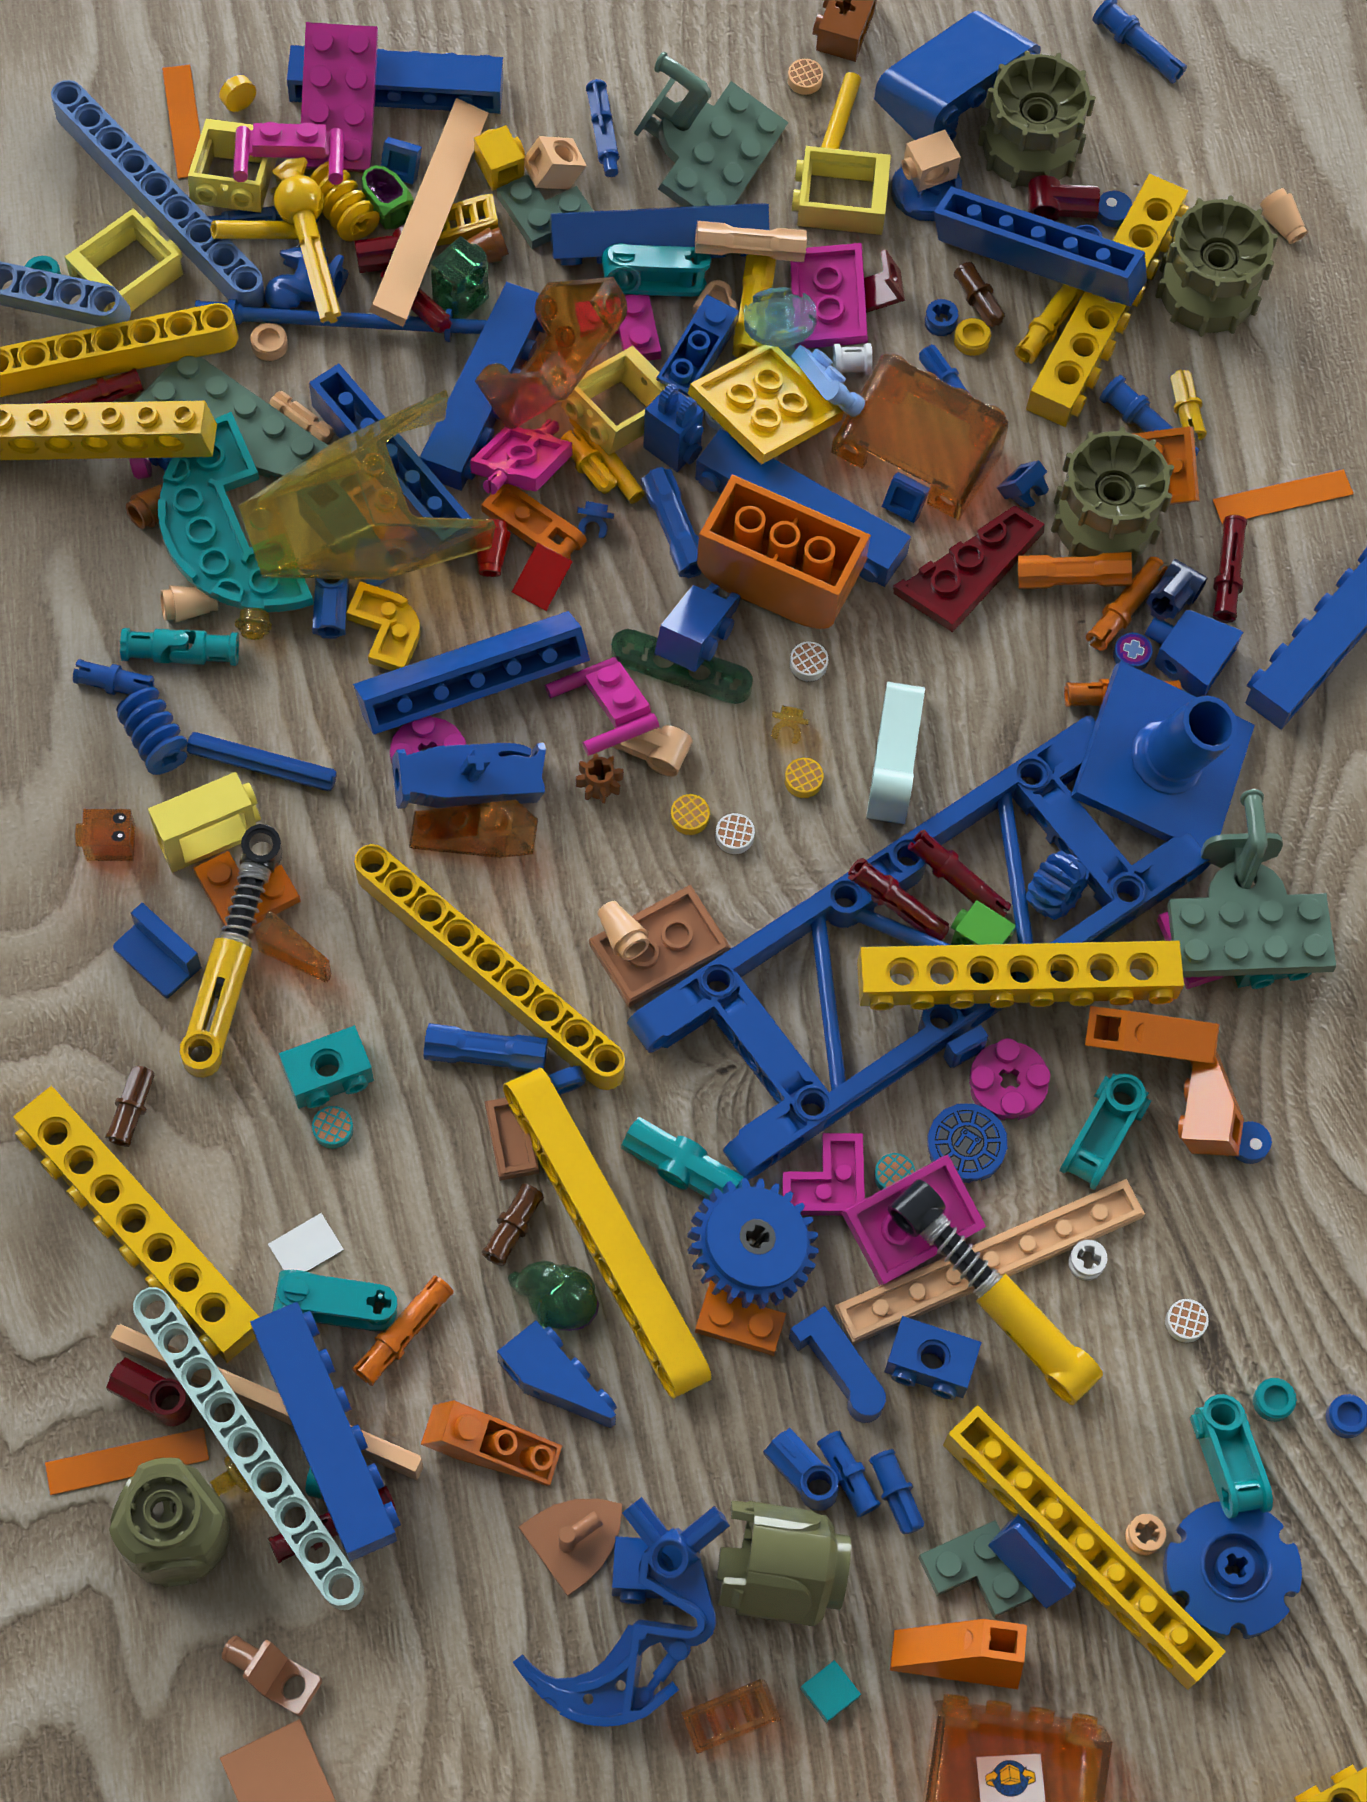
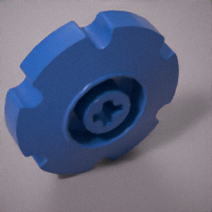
M1220 1501L1212 1502L1190 1513L1176 1528V1532L1181 1536L1182 1542L1178 1544L1171 1542L1165 1550L1163 1575L1166 1590L1171 1597L1177 1595L1184 1599V1610L1210 1636L1225 1639L1230 1634L1231 1628H1236L1240 1630L1244 1639L1254 1638L1269 1631L1286 1617L1290 1610L1284 1603V1596L1294 1597L1300 1591L1302 1565L1298 1548L1295 1543L1285 1544L1281 1541L1279 1533L1284 1526L1271 1513H1263L1260 1509L1238 1512L1237 1517L1227 1518ZM1227 1565L1229 1567L1237 1565L1240 1572L1228 1575L1225 1568Z

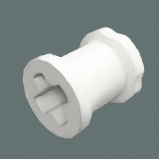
M865 343L863 347H841L840 344H833V367L841 374L864 372L865 375H872L871 343Z

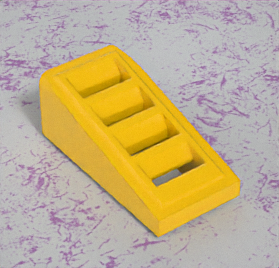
M493 194L480 195L453 203L436 246L465 242L490 227V230L497 228L498 218ZM479 216H485V218H484V219H481V220H479L478 217H479ZM470 218L471 223L465 224L464 219ZM456 220L457 227L451 229L449 221Z

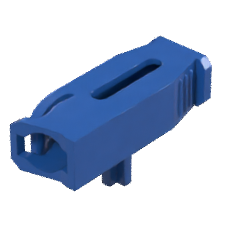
M515 743L437 746L406 755L405 749H398L392 757L396 806L398 809H403L407 807L408 803L434 808L537 803L545 793V785L542 780L546 754L545 744L537 743L532 752L531 748Z

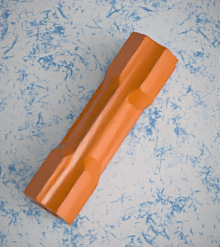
M1132 552L1101 553L1097 556L1088 557L1018 556L1019 589H1047L1054 585L1097 584L1103 587L1132 586Z

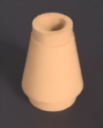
M1281 188L1268 195L1260 203L1263 209L1262 216L1287 239L1289 244L1299 241L1308 233L1292 193L1287 194L1285 189Z
M170 585L169 589L160 591L161 610L164 620H173L174 623L212 611H218V601L196 587Z
M610 901L599 909L597 915L601 919L615 955L621 956L624 960H632L645 952L649 946L647 930L627 913L617 901Z

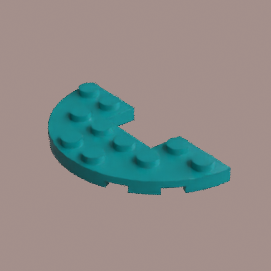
M232 411L215 419L217 429L213 457L172 458L163 476V486L160 499H158V519L166 549L173 563L182 575L197 589L209 597L232 607L255 612H284L314 605L312 594L286 535L249 547L226 492L260 480L259 474Z

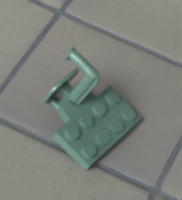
M662 52L657 58L654 70L657 73L663 72L671 78L634 131V134L638 136L644 129L658 138L665 154L675 163L658 190L682 207L733 205L789 122L732 81L714 106L707 103L712 94L708 84L683 65L668 57L666 52ZM675 81L689 90L685 98L676 103L666 97ZM655 114L657 117H659V118L662 119V120L659 121L658 119H656V118H655L654 116H652V115Z
M1247 790L1240 797L1241 804L1245 806L1248 833L1217 835L1207 839L1203 844L1201 858L1209 859V863L1222 868L1211 881L1207 897L1169 899L1167 907L1171 941H1180L1183 977L1334 972L1336 968L1327 893L1287 895L1283 881L1272 869L1261 864L1279 855L1283 846V840L1278 834L1266 833L1262 804L1264 794L1260 790Z

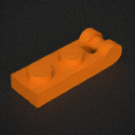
M503 485L495 494H490L481 504L484 514L491 519L507 522L510 532L534 548L538 542L571 560L570 555L572 552L580 550L587 542L586 536L578 528L514 485ZM556 534L564 539L559 545L552 541Z

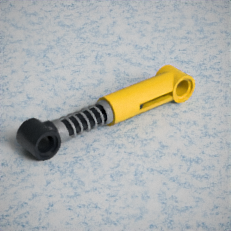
M257 824L251 826L242 837V855L239 861L241 866L240 872H238L239 876H237L239 885L234 887L236 895L230 898L233 905L228 907L230 915L225 917L227 925L222 927L223 932L220 933L219 938L214 939L188 1029L180 1044L179 1052L184 1068L195 1077L205 1078L211 1076L218 1071L222 1064V1052L253 950L249 947L251 941L248 939L249 933L254 932L251 926L252 923L257 922L254 919L255 913L260 912L257 909V905L263 902L260 899L261 893L266 892L263 889V885L269 882L270 874L274 872V869L282 860V845L279 834L268 825ZM259 842H267L273 847L268 854L263 856L256 855L251 851L252 847ZM215 999H219L212 1021V1025L210 1031L208 1032L206 1030L215 1003ZM199 1046H206L212 1050V1054L206 1061L196 1062L190 1058L192 1050Z
M917 1179L888 1206L887 1210L891 1218L908 1235L917 1237L920 1234L922 1238H925L924 1241L929 1243V1246L935 1245L938 1248L937 1254L942 1253L946 1257L945 1262L950 1261L953 1264L952 1271L958 1270L961 1273L960 1279L966 1278L969 1282L968 1287L973 1286L975 1288L973 1293L978 1295L976 1302L1042 1371L1047 1384L1053 1392L1066 1403L1075 1405L1103 1377V1372L1099 1365L1088 1353L1079 1347H1075L1006 1273L1000 1275V1273H997L998 1270L990 1269L987 1266L988 1260H981L980 1252L975 1253L972 1250L973 1244H966L964 1241L965 1236H959L956 1233L957 1227H950L951 1221H948V1218L944 1216L943 1212L946 1206L939 1194L926 1182Z

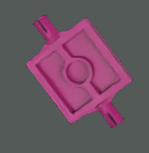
M547 419L537 429H523L507 424L470 460L471 473L488 478L484 481L483 488L488 494L491 492V495L495 494L505 484L537 492L573 455L572 442L553 436L560 428L558 422L554 419L552 422L551 419Z

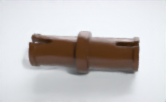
M521 1184L520 1190L507 1212H502L497 1219L499 1225L486 1247L482 1250V1255L496 1265L504 1266L506 1264V1260L519 1238L525 1237L529 1231L527 1224L540 1202L544 1199L543 1193L531 1185Z

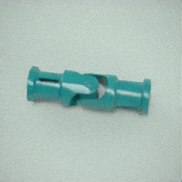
M123 628L120 637L121 661H129L130 658L153 659L154 663L205 665L206 661L229 662L231 666H237L239 661V633L208 635L206 631L169 629H155L154 632H133L130 628Z

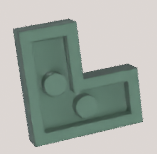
M528 174L497 188V198L531 249L551 241L550 213L593 211L577 186L545 200L538 188H535Z
M996 1520L928 1550L918 1557L936 1596L975 1579L993 1618L1033 1599L1032 1593L988 1546L1001 1531Z

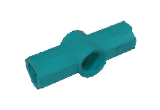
M638 1117L633 1122L621 1144L622 1150L657 1169L658 1175L669 1184L682 1190L690 1188L709 1200V1196L715 1188L723 1193V1187L727 1182L731 1181L736 1189H738V1184L744 1178V1176L709 1157L707 1151L692 1139L685 1136H677L676 1138L641 1117Z

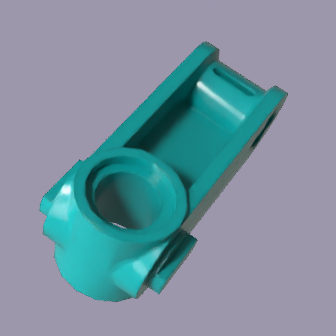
M614 244L609 246L602 254L603 284L610 292L617 295L699 296L707 285L704 277L706 270L711 265L710 254L695 253V247Z
M1113 1073L1111 1078L1104 1077L1094 1097L1098 1098V1101L1059 1170L1063 1174L1070 1172L1090 1183L1089 1188L1094 1191L1096 1190L1134 1120L1141 1121L1151 1103V1100L1147 1098L1149 1092L1145 1090L1141 1080L1131 1074L1116 1075ZM1117 1092L1126 1093L1130 1096L1132 1104H1119L1113 1094Z
M283 1270L279 1272L272 1312L298 1301L302 1313L311 1311L315 1323L375 1332L388 1329L396 1319L397 1296L388 1286L315 1275L301 1270ZM376 1302L384 1303L381 1314L373 1313Z
M1225 1394L1214 1395L1205 1402L1203 1407L1195 1409L1194 1414L1190 1417V1421L1196 1438L1199 1440L1223 1511L1227 1518L1237 1517L1238 1512L1260 1509L1263 1513L1270 1512L1273 1507L1272 1489L1250 1430V1424L1244 1407L1234 1397ZM1215 1421H1220V1422L1224 1423L1225 1425H1220V1424L1216 1423Z

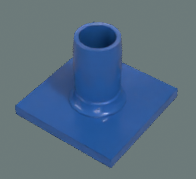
M1120 661L1114 666L1071 797L1166 842L1173 837L1180 838L1189 833L1203 847L1207 839L1221 834L1255 725L1236 716L1231 708L1219 698L1208 695L1193 696Z

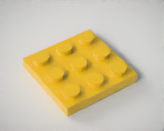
M772 341L690 383L688 394L761 465L841 421L844 411L838 405H833L823 398L802 369Z

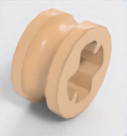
M1152 1514L1136 1516L1127 1526L1125 1532V1541L1128 1547L1134 1553L1141 1556L1155 1553L1164 1544L1166 1539V1528L1163 1522ZM1147 1525L1154 1530L1151 1536H1156V1541L1148 1540L1144 1544L1138 1539L1141 1533L1136 1532L1135 1529L1137 1527L1142 1530Z

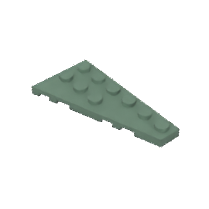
M184 356L179 361L172 362L134 401L205 400L214 419L232 411L258 474L270 478L273 475L292 481L293 486L304 489L328 472L344 489L358 474V466L323 441L315 438L310 432L304 430L283 413L202 357Z

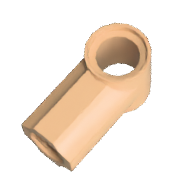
M666 725L612 747L646 760L648 766L654 771L673 777L678 774L693 740L685 731Z

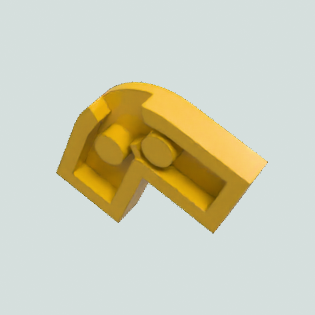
M360 581L346 615L349 621L379 630L368 655L369 664L391 671L408 666L420 638V622L416 612L408 604V599L404 596Z

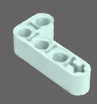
M887 681L866 815L868 819L905 824L913 785V768L925 687Z

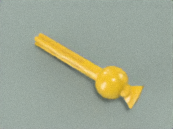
M305 157L286 159L272 170L273 174L281 180L274 194V206L284 221L290 225H295L320 321L322 323L329 321L332 324L337 322V317L342 315L316 219H318L324 207V195L313 179L303 176L308 163Z

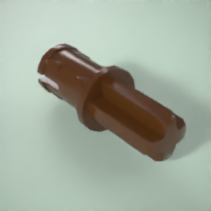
M972 262L961 264L955 270L954 277L967 294L966 301L970 306L976 308L988 327L999 326L1003 322L1005 313L992 295V286L987 283L985 284Z
M139 1065L131 1069L121 1098L115 1100L117 1109L109 1131L105 1136L109 1142L124 1147L131 1145L140 1115H144L147 1110L144 1104L154 1079V1072Z

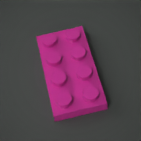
M306 22L301 124L326 125V132H330L334 128L343 130V170L364 172L371 167L378 27ZM325 157V159L306 158L308 161L306 169L316 170L320 165L329 161V157Z

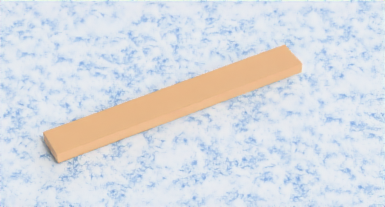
M456 98L369 312L399 326H404L472 157L474 137L481 134L489 114L488 112Z
M1124 1179L973 1245L972 1250L975 1253L980 1252L982 1261L988 1260L987 1266L990 1269L994 1268L998 1270L997 1273H1000V1275L1006 1273L1010 1277L1072 1250L1080 1241L1097 1239L1142 1219L1145 1213L1127 1179ZM945 1258L841 1302L834 1306V1311L847 1338L854 1345L898 1326L902 1316L914 1319L973 1293L975 1288L973 1286L968 1287V1280L966 1278L960 1279L961 1273L958 1270L952 1271L953 1264L950 1261L945 1262Z
M122 1324L116 1326L110 1338L117 1349L173 1373L149 1336ZM168 1345V1351H169V1352H171V1353H179V1352H182L181 1350H178V1349H176V1348H174V1347ZM218 1367L242 1404L292 1425L279 1393ZM197 1370L193 1374L191 1381L203 1387L206 1386L211 1379V1370ZM361 1430L368 1446L367 1449L361 1451L364 1458L414 1480H418L423 1470L420 1455Z

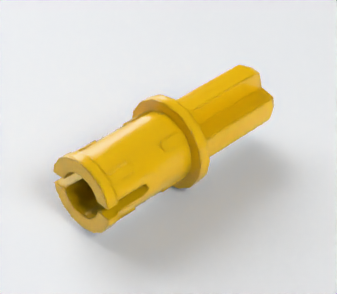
M1177 370L1170 377L1176 401L1173 406L1174 412L1179 414L1181 427H1194L1198 439L1202 440L1207 435L1200 408L1203 406L1202 400L1197 397L1192 373L1189 370Z
M573 429V433L571 430L567 431L561 437V440L572 442L573 455L571 457L576 463L575 468L582 474L585 473L598 491H601L603 494L609 493L611 489L616 487L617 479L600 459L602 455L600 451L593 449L579 429Z

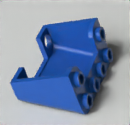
M979 10L974 11L888 68L876 84L874 100L914 140L946 130L953 142L957 135L956 128L960 114L969 108H976L983 103L987 97L988 89L994 88L999 64L1007 65L1014 59L1024 56L1027 50L1030 51V54H1040L1041 47Z

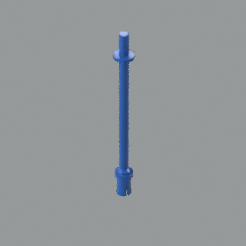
M229 299L228 302L195 301V307L214 303L227 305L232 310L236 327L242 322L435 332L419 316H408L402 327L375 314L341 312L342 316L337 317L338 321L331 324L329 321L322 323L318 311L243 307L237 302V299ZM447 309L446 313L449 314V320L452 322L450 329H445L443 332L446 342H451L452 333L481 334L487 320L452 318V309Z

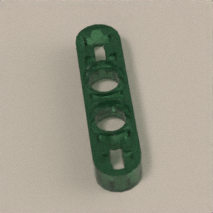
M624 629L617 632L612 638L611 655L616 657L617 661L624 668L728 703H743L751 695L752 674L741 665L713 656L710 661L704 660L701 664L709 669V677L697 680L689 674V669L676 663L667 668H661L654 663L657 637L632 629ZM628 643L634 644V650H630L629 654L622 652V647H626ZM645 648H649L647 661L642 660V654L645 655ZM721 672V679L719 678L718 685H715L716 674ZM735 679H740L741 686H738L736 690L730 689V683H733Z

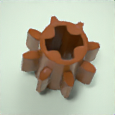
M595 753L588 763L584 761L579 762V771L582 775L576 776V787H585V800H589L592 797L600 799L602 803H605L606 798L611 793L615 795L620 794V784L618 781L623 780L624 771L620 768L614 769V756H610L607 759L599 757Z

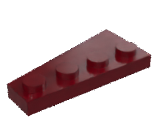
M1014 505L978 529L977 535L965 543L958 542L949 548L948 554L936 562L929 561L920 567L919 573L907 581L902 579L893 585V594L953 633L1018 562V556H1023L1044 533L1045 524Z

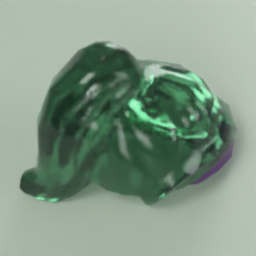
M543 1260L528 1264L521 1272L515 1271L508 1276L511 1287L520 1295L528 1298L532 1313L535 1314L538 1323L543 1327L550 1326L553 1329L565 1331L582 1329L589 1325L598 1313L599 1301L595 1294V1284L590 1275L582 1269L568 1264L559 1265Z

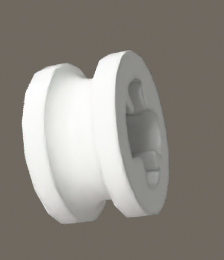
M1094 1240L1080 1241L1071 1251L1068 1259L1069 1268L1077 1278L1093 1280L1103 1272L1107 1263V1253L1099 1242ZM1085 1251L1091 1252L1092 1259L1098 1261V1266L1093 1263L1091 1269L1085 1268L1084 1261L1077 1259V1255L1079 1254L1082 1257Z

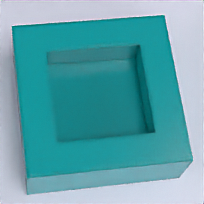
M835 1660L800 1687V1690L826 1724L861 1696L859 1690Z

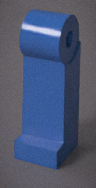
M823 1306L791 1328L789 1339L797 1351L809 1345L848 1399L847 1408L850 1415L861 1423L875 1421L881 1415L886 1402L885 1391L828 1309Z

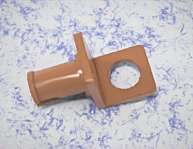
M236 1635L230 1638L223 1648L222 1659L243 1670V1678L262 1696L297 1716L303 1714L322 1684L320 1676L288 1659L268 1640H265L258 1649ZM299 1676L304 1678L305 1690L302 1695L296 1699L285 1698L283 1693L285 1683L292 1677Z

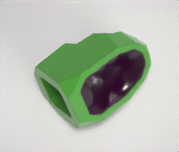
M374 165L366 169L362 176V192L366 195V200L373 204V211H377L380 214L379 222L385 229H396L405 224L414 202L406 185L396 173L384 166Z

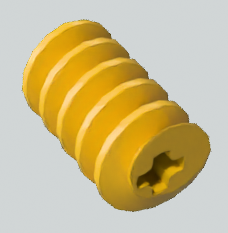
M329 161L320 165L310 178L318 184L324 195L322 213L330 221L331 226L337 230V234L343 240L350 242L362 239L372 233L378 226L380 214L377 211H373V204L366 200V195L361 190H358V184L351 180L349 172L343 170L342 183L334 185L328 180Z

